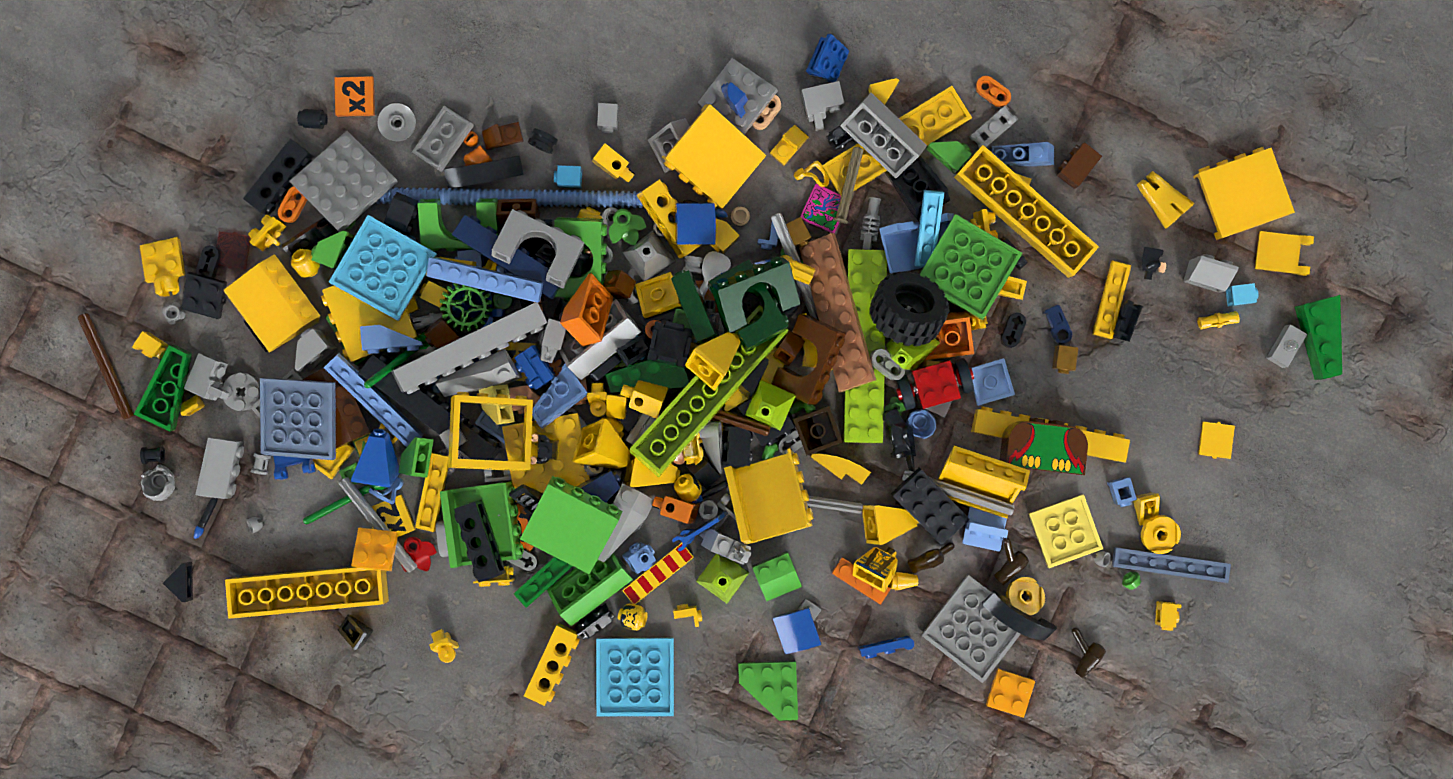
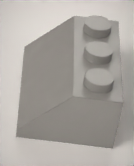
M209 437L207 439L196 495L221 499L232 498L236 491L235 479L240 473L239 461L244 454V442L222 437Z

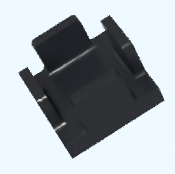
M655 321L647 360L685 368L692 341V329L685 328L683 324Z

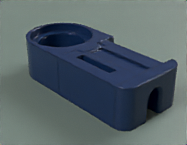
M1060 305L1043 311L1052 328L1050 331L1054 340L1060 344L1069 342L1072 339V331ZM1059 330L1067 331L1068 337L1066 340L1058 338Z

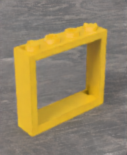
M457 392V395L451 397L448 468L509 471L530 470L533 400H528L527 396H515V399H512L504 394H497L496 397H488L489 394L477 393V396H469L468 392ZM460 402L524 406L522 462L458 459Z

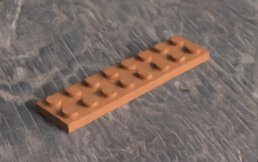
M830 233L808 242L809 244L799 250L803 264L815 268L810 287L819 321L846 333L844 345L840 348L837 354V362L832 367L838 391L844 392L875 381L876 377L836 235Z

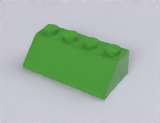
M613 552L605 562L597 560L590 574L575 568L548 588L547 592L559 615L572 626L633 579L624 564Z

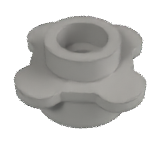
M173 302L172 305L165 307L162 311L171 325H174L176 321L184 319L186 316L185 312H182L178 302Z

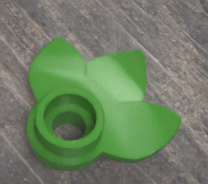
M619 209L613 216L614 223L609 228V236L614 244L623 238L627 243L636 245L639 238L638 230L646 228L645 221L639 215H632L626 209ZM621 215L626 216L625 222H620L619 218Z

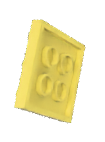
M1084 494L1028 513L1047 568H1052L1103 549Z

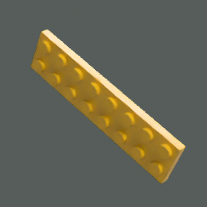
M950 86L899 119L928 146L930 143L937 141L968 122L972 117L953 86ZM859 143L822 165L840 196L842 195L854 147L862 148L863 154L853 192L887 171Z

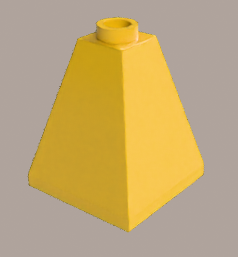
M727 332L696 347L685 366L715 391L727 374L741 343L739 336L735 333Z
M604 418L581 429L572 462L620 469L629 466L631 453L610 422Z
M630 454L631 462L626 468L623 484L630 487L675 483L680 476V470L671 464L660 477H657L634 455Z
M863 505L862 508L867 544L883 545L917 527V523H919L906 509L879 505Z

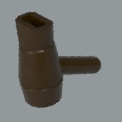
M1008 537L1003 539L1007 561L1001 570L994 574L995 578L1003 586L1029 563L1024 553L1020 551L1013 552L1011 540Z
M950 542L940 549L926 551L917 558L908 560V565L914 574L921 570L937 567L944 562V555L954 549V544Z
M1073 628L1072 634L1083 652L1075 673L1084 678L1102 660L1106 651L1102 645L1095 642L1088 647L1079 629Z

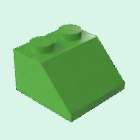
M343 230L319 241L317 246L315 245L312 249L311 256L313 257L311 260L336 269L355 236Z
M787 551L752 565L766 601L802 587Z

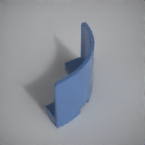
M954 213L941 214L938 242L954 217ZM919 222L896 223L879 228L890 273L923 268L914 265Z

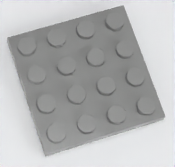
M348 131L342 134L290 180L291 184L338 232L346 229L398 182Z
M967 574L922 632L921 636L981 683H984L1020 636V633L1003 624L982 605V602L991 592Z

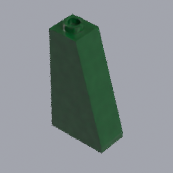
M681 270L675 273L671 280L697 343L702 345L720 336L692 273L689 270Z

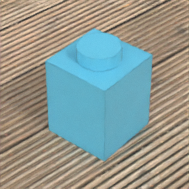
M1255 283L1228 287L1226 290L1228 307L1256 303L1258 289L1255 287Z

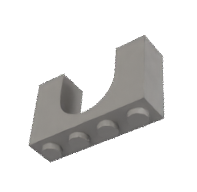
M512 209L492 248V256L510 264L517 248L524 240L532 237L543 238L553 246L556 254L546 275V281L564 289L583 250L584 242L575 235L565 234L558 227L552 228L540 219L530 218L525 212Z

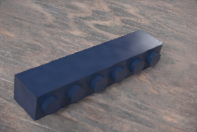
M466 215L463 216L452 233L455 238L511 274L543 282L542 293L553 300L560 287L546 281V275L549 271L545 267L546 262L538 257L534 260L529 256L530 252L523 247L516 250L510 264L493 257L492 248L498 238L496 235L497 231L490 226L483 227L480 225L481 221L473 215L470 218Z

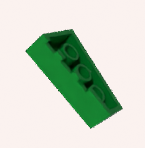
M1340 295L1295 306L1300 329L1307 334L1304 343L1314 380H1323L1342 375Z
M176 345L168 346L134 415L169 432L176 430L185 390L184 387L192 358L191 352Z
M650 360L605 374L611 393H621L624 384L635 388L639 380L664 386L668 389L685 388L689 383L685 368Z

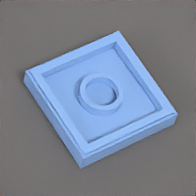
M1004 358L972 367L974 374L973 393L977 406L1015 395Z

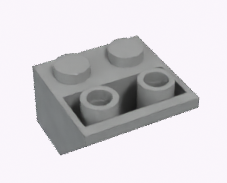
M1203 254V256H1197L1189 260L1183 282L1218 293L1225 292L1239 267L1234 266L1231 261L1214 260L1215 257L1212 255Z

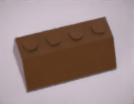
M320 369L302 379L335 382L336 449L370 434L354 396L326 369Z

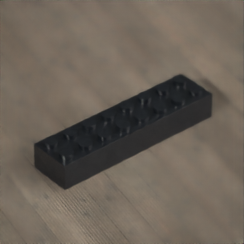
M372 354L359 371V374L368 380L389 364L392 359L386 355L380 354L378 356ZM390 372L375 384L377 388L439 435L450 428L451 404L438 400L440 396L432 390H425L423 383L418 385L419 390L407 394V392H401L392 372ZM460 413L459 428L467 442L460 445L458 450L473 460H494L502 450L499 446L500 442L492 436H485V431L481 427L468 423L470 419Z

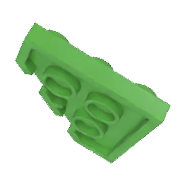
M796 661L738 663L740 685L779 721L798 720Z

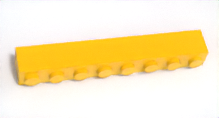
M981 406V410L975 409L971 432L1002 438L1003 432L1010 424L1019 421H1029L1031 416L1019 414V417L1011 416L1012 412L1000 410V413L992 412L993 408ZM1075 426L1087 438L1088 456L1126 463L1130 440L1124 439L1125 435L1113 433V436L1105 435L1106 431L1094 429V432H1089L1087 427Z

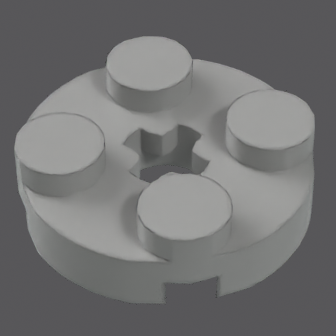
M233 374L226 379L221 388L230 393L227 400L223 399L226 405L237 411L251 410V407L260 399V382L250 374ZM239 388H241V389H242V388H245V389H246V390L244 391V393L246 394L245 396H242V395L239 396V395H238V392H239L238 389H239Z

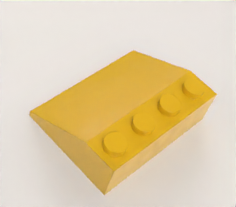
M275 254L258 263L224 289L225 294L269 353L319 323L320 314Z

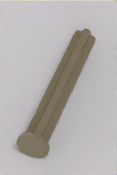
M860 147L853 148L836 218H833V221L848 224L846 218L863 154V149Z

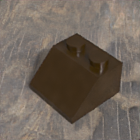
M830 406L793 419L806 456L843 442Z

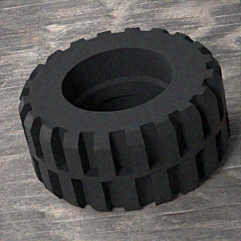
M904 271L903 273L895 272L886 276L880 282L870 303L871 319L876 324L879 332L882 331L886 338L893 339L895 343L901 342L905 346H910L911 344L913 346L924 345L937 337L949 313L947 297H945L943 290L938 288V284L931 282L930 278L926 276L922 277L916 272L912 274L910 271ZM900 304L908 305L915 309L918 313L910 312L903 308Z

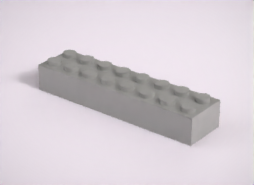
M535 302L391 372L401 392L410 394L419 390L418 385L422 383L429 385L437 381V376L441 374L445 377L456 372L455 367L459 365L461 368H464L474 363L472 359L476 357L480 360L491 355L490 350L492 349L496 351L508 347V342L511 340L515 343L526 338V333L528 332L534 334L543 330V325L547 321L539 304Z

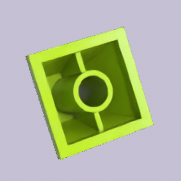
M891 339L886 344L891 359L902 369L915 370L940 342L934 339L920 346H913V344L905 346L903 343H895Z
M760 380L745 415L781 431L796 395Z
M715 554L696 582L727 604L749 572L733 560ZM725 578L726 582H719V579Z

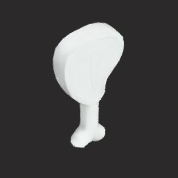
M712 251L703 260L702 275L704 281L699 289L703 299L708 290V281L731 268V262L724 254Z

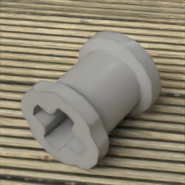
M254 453L255 461L251 473L268 475L267 467L271 455Z

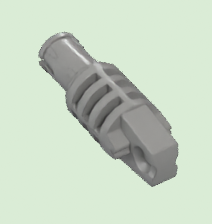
M869 197L867 214L863 217L860 240H864L863 250H871L872 243L877 242L881 219L878 216L880 198Z

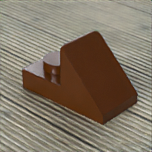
M519 122L503 126L495 124L482 131L487 151L524 142Z

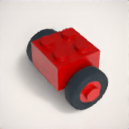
M965 358L955 361V374L951 361L947 360L912 370L911 373L915 386H912L909 382L907 375L897 380V395L899 400L903 401L905 409L915 408L914 397L916 393L918 394L922 409L961 399L957 382L960 384L963 393L974 391V374L972 368L968 367Z

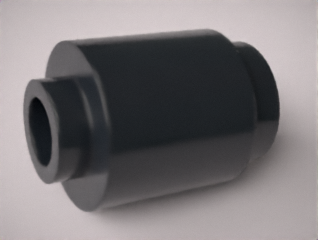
M303 109V111L298 112L297 121L298 125L303 126V128L323 129L328 123V116L323 110Z

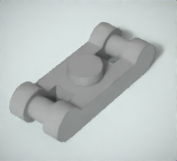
M1007 105L969 136L972 142L975 141L978 144V149L982 145L985 147L989 146L1018 120L1015 115L1013 116L1009 112L1010 109ZM1002 116L1007 120L1005 124L999 120ZM982 133L988 138L985 141L980 136Z

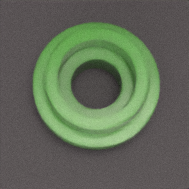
M1138 572L1127 573L1122 581V585L1129 590L1137 588L1141 583Z

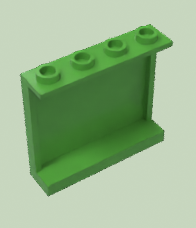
M552 476L520 540L590 574L623 511L613 504L602 501L595 495L584 492L580 487H574L566 483L562 478Z
M512 481L440 491L450 568L472 565L471 560L467 556L466 543L461 538L460 525L455 520L454 508L478 500L483 501L502 561L522 558L524 549L519 537L521 527L517 523L518 507L515 505L514 499L509 496V492L515 489ZM470 519V525L474 528L475 521ZM476 537V543L479 546L481 545V540ZM483 555L482 562L487 563V558Z

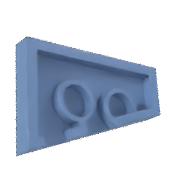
M566 364L563 365L558 376L553 379L546 393H543L533 407L532 416L542 429L587 396V390Z

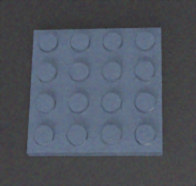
M260 378L261 455L323 460L336 459L335 382Z

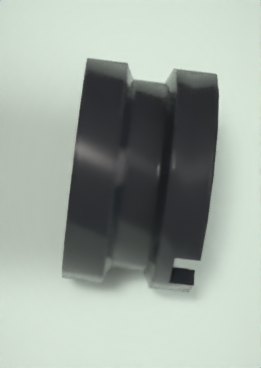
M534 128L532 131L533 136L529 138L528 143L545 153L552 154L553 146L557 144L558 139L542 130Z

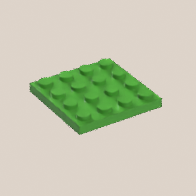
M955 214L920 272V276H926L930 278L931 282L938 284V288L943 290L948 301L980 320H984L1020 259L1022 252Z

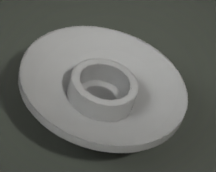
M393 103L383 108L377 121L378 129L390 141H403L413 134L416 127V118L412 110L406 105ZM397 121H401L400 127L395 126Z

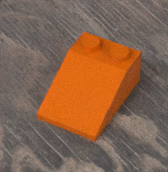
M590 273L564 308L560 324L583 347L601 342L614 297Z
M967 311L948 313L946 321L935 338L940 343L925 360L974 354L970 314Z

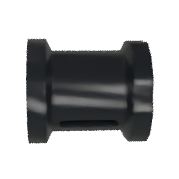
M163 446L151 449L142 447L140 450L142 464H147L148 462L164 463L166 456Z

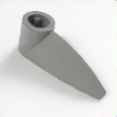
M709 421L699 434L710 463L718 473L722 474V425L720 421Z

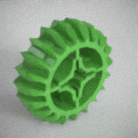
M453 283L454 289L448 285L447 289L450 293H442L447 299H440V303L445 304V306L440 307V311H447L442 314V317L446 318L449 316L446 323L450 324L454 321L452 327L456 329L459 324L460 331L464 330V326H467L468 331H471V325L473 324L476 329H479L477 322L484 325L485 322L482 318L489 319L490 317L485 312H492V308L487 307V305L492 304V300H486V298L490 297V294H483L485 290L465 285L458 286L457 283ZM466 290L462 299L451 300L456 293ZM472 291L480 296L482 305L471 301ZM468 297V303L472 306L464 312V308L460 304L467 301ZM450 306L461 310V319L456 318L451 313ZM480 311L475 318L467 320L470 312Z

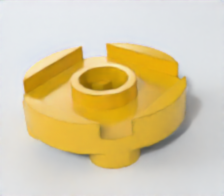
M1156 515L1144 520L1141 529V540L1143 545L1156 554L1168 553L1180 541V527L1170 517ZM1160 530L1165 532L1164 535H1161V539L1157 536Z
M1021 577L1009 583L1006 597L1010 599V605L1031 616L1044 606L1045 592L1033 578ZM1024 592L1029 596V599L1026 601L1022 598Z

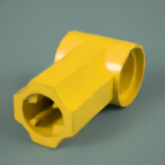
M782 255L781 257L790 262L793 278L809 285L815 268L793 260L789 255Z

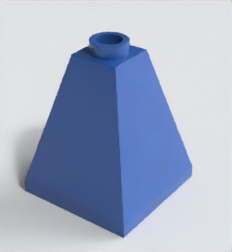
M374 429L368 437L352 475L351 482L390 488L400 474L398 473L399 464L389 433H386L383 429Z

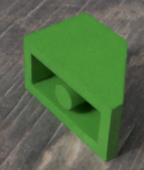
M958 141L932 142L926 148L953 174L972 155L970 148L965 143Z
M415 437L401 454L398 473L427 478L434 439Z

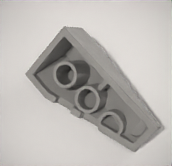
M503 349L435 381V384L443 396L447 397L457 395V392H473L491 386L506 385L522 378V375L506 349Z
M623 483L619 485L620 489L616 492L611 504L617 506L623 512L598 558L602 562H605L640 526L652 508L653 499Z

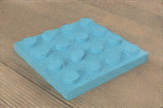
M367 215L329 283L399 321L427 273L429 257H436L437 253Z
M674 638L596 639L597 716H674Z

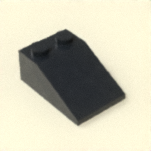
M921 156L897 178L888 171L885 172L907 208L918 221L921 216L924 190L943 191V205L950 201L947 187Z

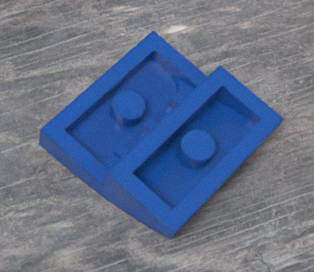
M676 203L677 245L715 244V204Z
M809 607L773 617L785 654L821 645Z

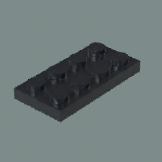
M920 467L891 493L941 545L970 520Z

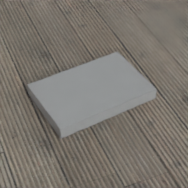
M443 106L412 153L442 172L474 125L451 109Z

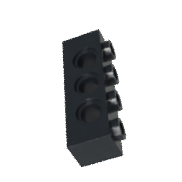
M289 139L243 199L264 215L272 213L279 199L286 196L291 185L290 180L312 162L313 155L298 143ZM295 159V165L289 168V161ZM283 174V180L277 183V176ZM271 189V195L265 198L266 190Z
M478 500L454 508L455 520L460 525L461 538L466 543L467 556L472 562L473 575L478 580V583L505 574L506 571L483 501ZM470 519L475 521L474 528L470 525ZM476 537L481 540L480 546L476 543ZM483 555L487 558V564L482 562Z

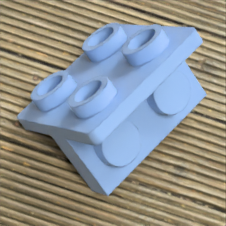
M969 507L967 517L970 520L966 523L962 543L1000 551L1003 537L1007 538L1008 530L1005 529L1007 518Z

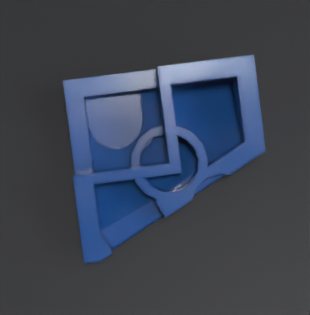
M732 82L723 84L721 90L726 102L742 118L746 113L743 107L748 101L746 94Z

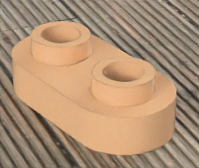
M777 95L772 98L752 124L755 129H765L780 111L781 101ZM774 103L775 107L769 108V105ZM759 118L764 119L762 123L757 122Z

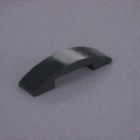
M520 155L444 169L448 188L524 175Z
M993 591L982 602V605L994 617L1024 636L1036 640H1046L1057 629V626L1043 618L1036 620L1010 605V599L996 591Z

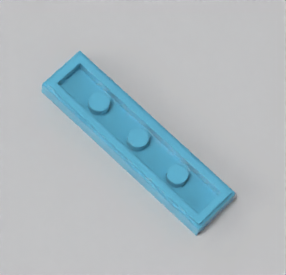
M924 190L914 264L916 267L925 266L938 244L944 199L943 191Z

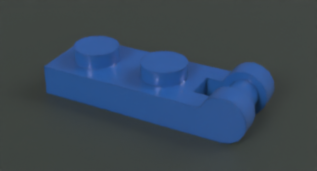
M902 636L858 647L861 656L869 659L876 657L877 653L884 652V654L896 652L895 649L904 647L907 650H911L914 647V641L910 636Z

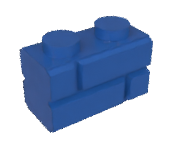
M532 345L514 358L516 360L514 364L520 373L524 372L526 375L525 381L531 389L539 390L557 376L547 362L540 360L541 352L537 346Z

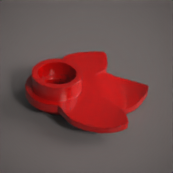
M418 537L407 538L403 544L404 550L416 563L417 568L429 571L431 566L430 556L437 553L435 546L428 541H421ZM411 543L417 545L416 549L411 548Z

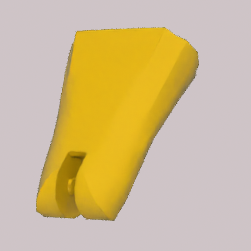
M1151 171L1146 176L1149 183L1143 179L1137 184L1140 192L1148 201L1165 229L1194 205V202L1172 187L1154 171Z

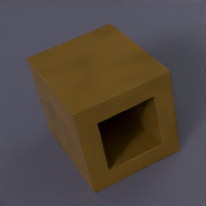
M801 217L786 224L795 247L798 246L800 249L809 244L808 241L811 239V236Z
M1063 345L1055 346L1052 369H1058L1057 373L1069 374V371H1076L1078 348Z

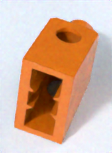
M656 496L652 507L660 509V515L692 524L695 523L700 505L672 496H665L664 499ZM672 504L675 506L674 511L671 509Z

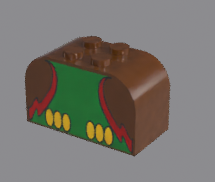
M1029 418V421L1015 422L1005 429L1002 435L999 460L1025 469L1085 476L1088 441L1080 429L1064 425L1065 421L1049 420L1048 423H1045V419Z

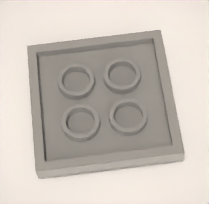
M731 58L698 101V105L703 108L705 104H711L745 135L778 90ZM732 82L746 94L748 101L743 106L746 113L742 118L726 102L721 90L723 84Z

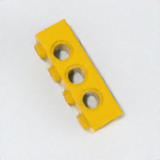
M660 179L636 195L679 259L687 256L702 245H677L675 213L676 203L678 202L671 197L668 187ZM657 198L663 201V207L658 205ZM668 214L674 217V223L669 221Z
M560 623L556 625L524 697L543 706L546 705L547 701H552L556 693L553 691L555 684H560L564 675L561 671L564 666L568 667L572 658L569 654L572 648L576 649L580 641L577 638V631ZM558 643L566 645L565 652L558 651ZM549 661H556L558 669H551ZM542 678L548 679L550 686H542L540 680Z

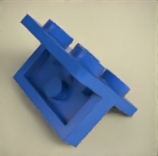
M827 34L826 38L820 37L806 72L812 76L825 78L829 83L836 82L848 57L849 50L832 34Z

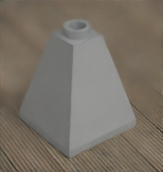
M653 230L637 241L636 245H632L622 252L643 281L653 278L675 262L673 256Z

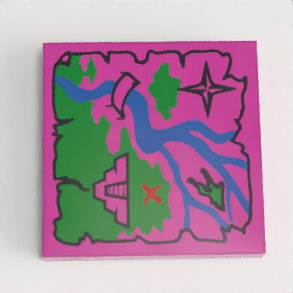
M815 184L800 217L803 221L826 232L835 233L839 222L833 221V218H836L841 196Z

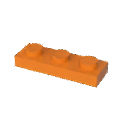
M841 557L832 574L881 605L889 593L890 587H887L886 591L882 592L854 577V564Z

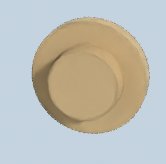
M736 207L731 213L732 222L738 226L747 224L750 219V213L745 207Z

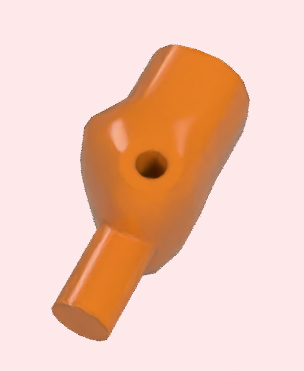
M481 145L463 158L466 164L464 166L493 161Z

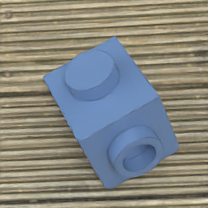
M773 222L771 224L770 239H758L757 245H761V249L772 250V247L777 246V239L779 237Z

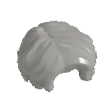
M158 464L153 470H148L141 475L143 495L153 501L167 499L175 489V476L164 465Z

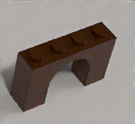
M799 314L792 332L808 339L814 344L818 354L816 367L807 376H802L788 368L778 367L771 384L795 394V398L806 404H817L822 398L825 384L830 379V371L837 362V354L844 345L846 333L809 315Z

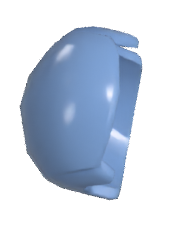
M916 409L909 414L907 425L913 428V435L915 437L926 439L935 432L936 419L930 411Z

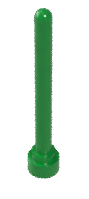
M425 332L417 336L416 340L424 345L419 347V349H427L430 345L424 339L426 338ZM405 350L365 381L364 387L367 389L371 388L418 350Z
M368 484L358 490L363 496L369 493L370 488L377 491L387 487ZM347 495L305 517L303 523L306 525L352 502V500Z

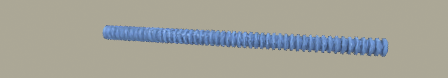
M395 187L388 190L376 201L377 204L381 202L383 204L387 202L391 204L393 196L396 192L418 200V202L421 199H440L442 205H446V203L452 205L454 203V205L460 204L463 206L466 204L469 206L472 204L475 206L479 198L536 199L538 207H541V205H544V207H547V205H550V207H553V205L559 207V205L565 207V205L577 207L579 205L580 207L591 206L592 208L595 206L598 208L601 206L604 208L607 206H615L616 208L619 206L621 208L625 206L627 208H630V206L636 208V206H639V208H642L643 206L636 196L638 194L636 191L633 193L630 191L627 193L615 191L613 193V191L607 192L606 190L603 192L600 190L597 192L594 190L591 192L588 190L585 192L583 190L579 192L577 190L573 192L571 190L567 192L565 190L561 192L559 190L555 192L550 190L548 192L547 190L541 191L540 189L538 191H535V189H532V191H529V189H526V191H523V189H520V191H517V189H514V191H511V189H508V191L502 189V191L490 189L488 191V189L482 190L480 188L478 190L475 188L472 190L469 188L466 190L460 188V190L454 188V190L448 188V190L446 188H442V190L440 188H436V190L434 188H430V190L424 188L422 190V188L416 189L415 187L412 189L409 187L406 189Z

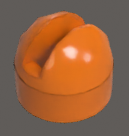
M470 131L463 142L468 147H474L478 144L479 137L475 132ZM473 134L474 136L467 142L466 140Z

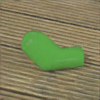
M799 400L792 404L789 413L793 415L804 408L806 413H811L815 410V406Z
M776 443L770 446L766 445L762 459L773 458L775 452L778 451V445Z

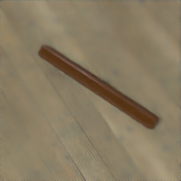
M88 313L78 316L79 323L123 419L131 418L134 414Z
M667 393L664 404L670 405L677 396ZM719 410L712 418L764 436H768L771 429L770 425L723 410Z

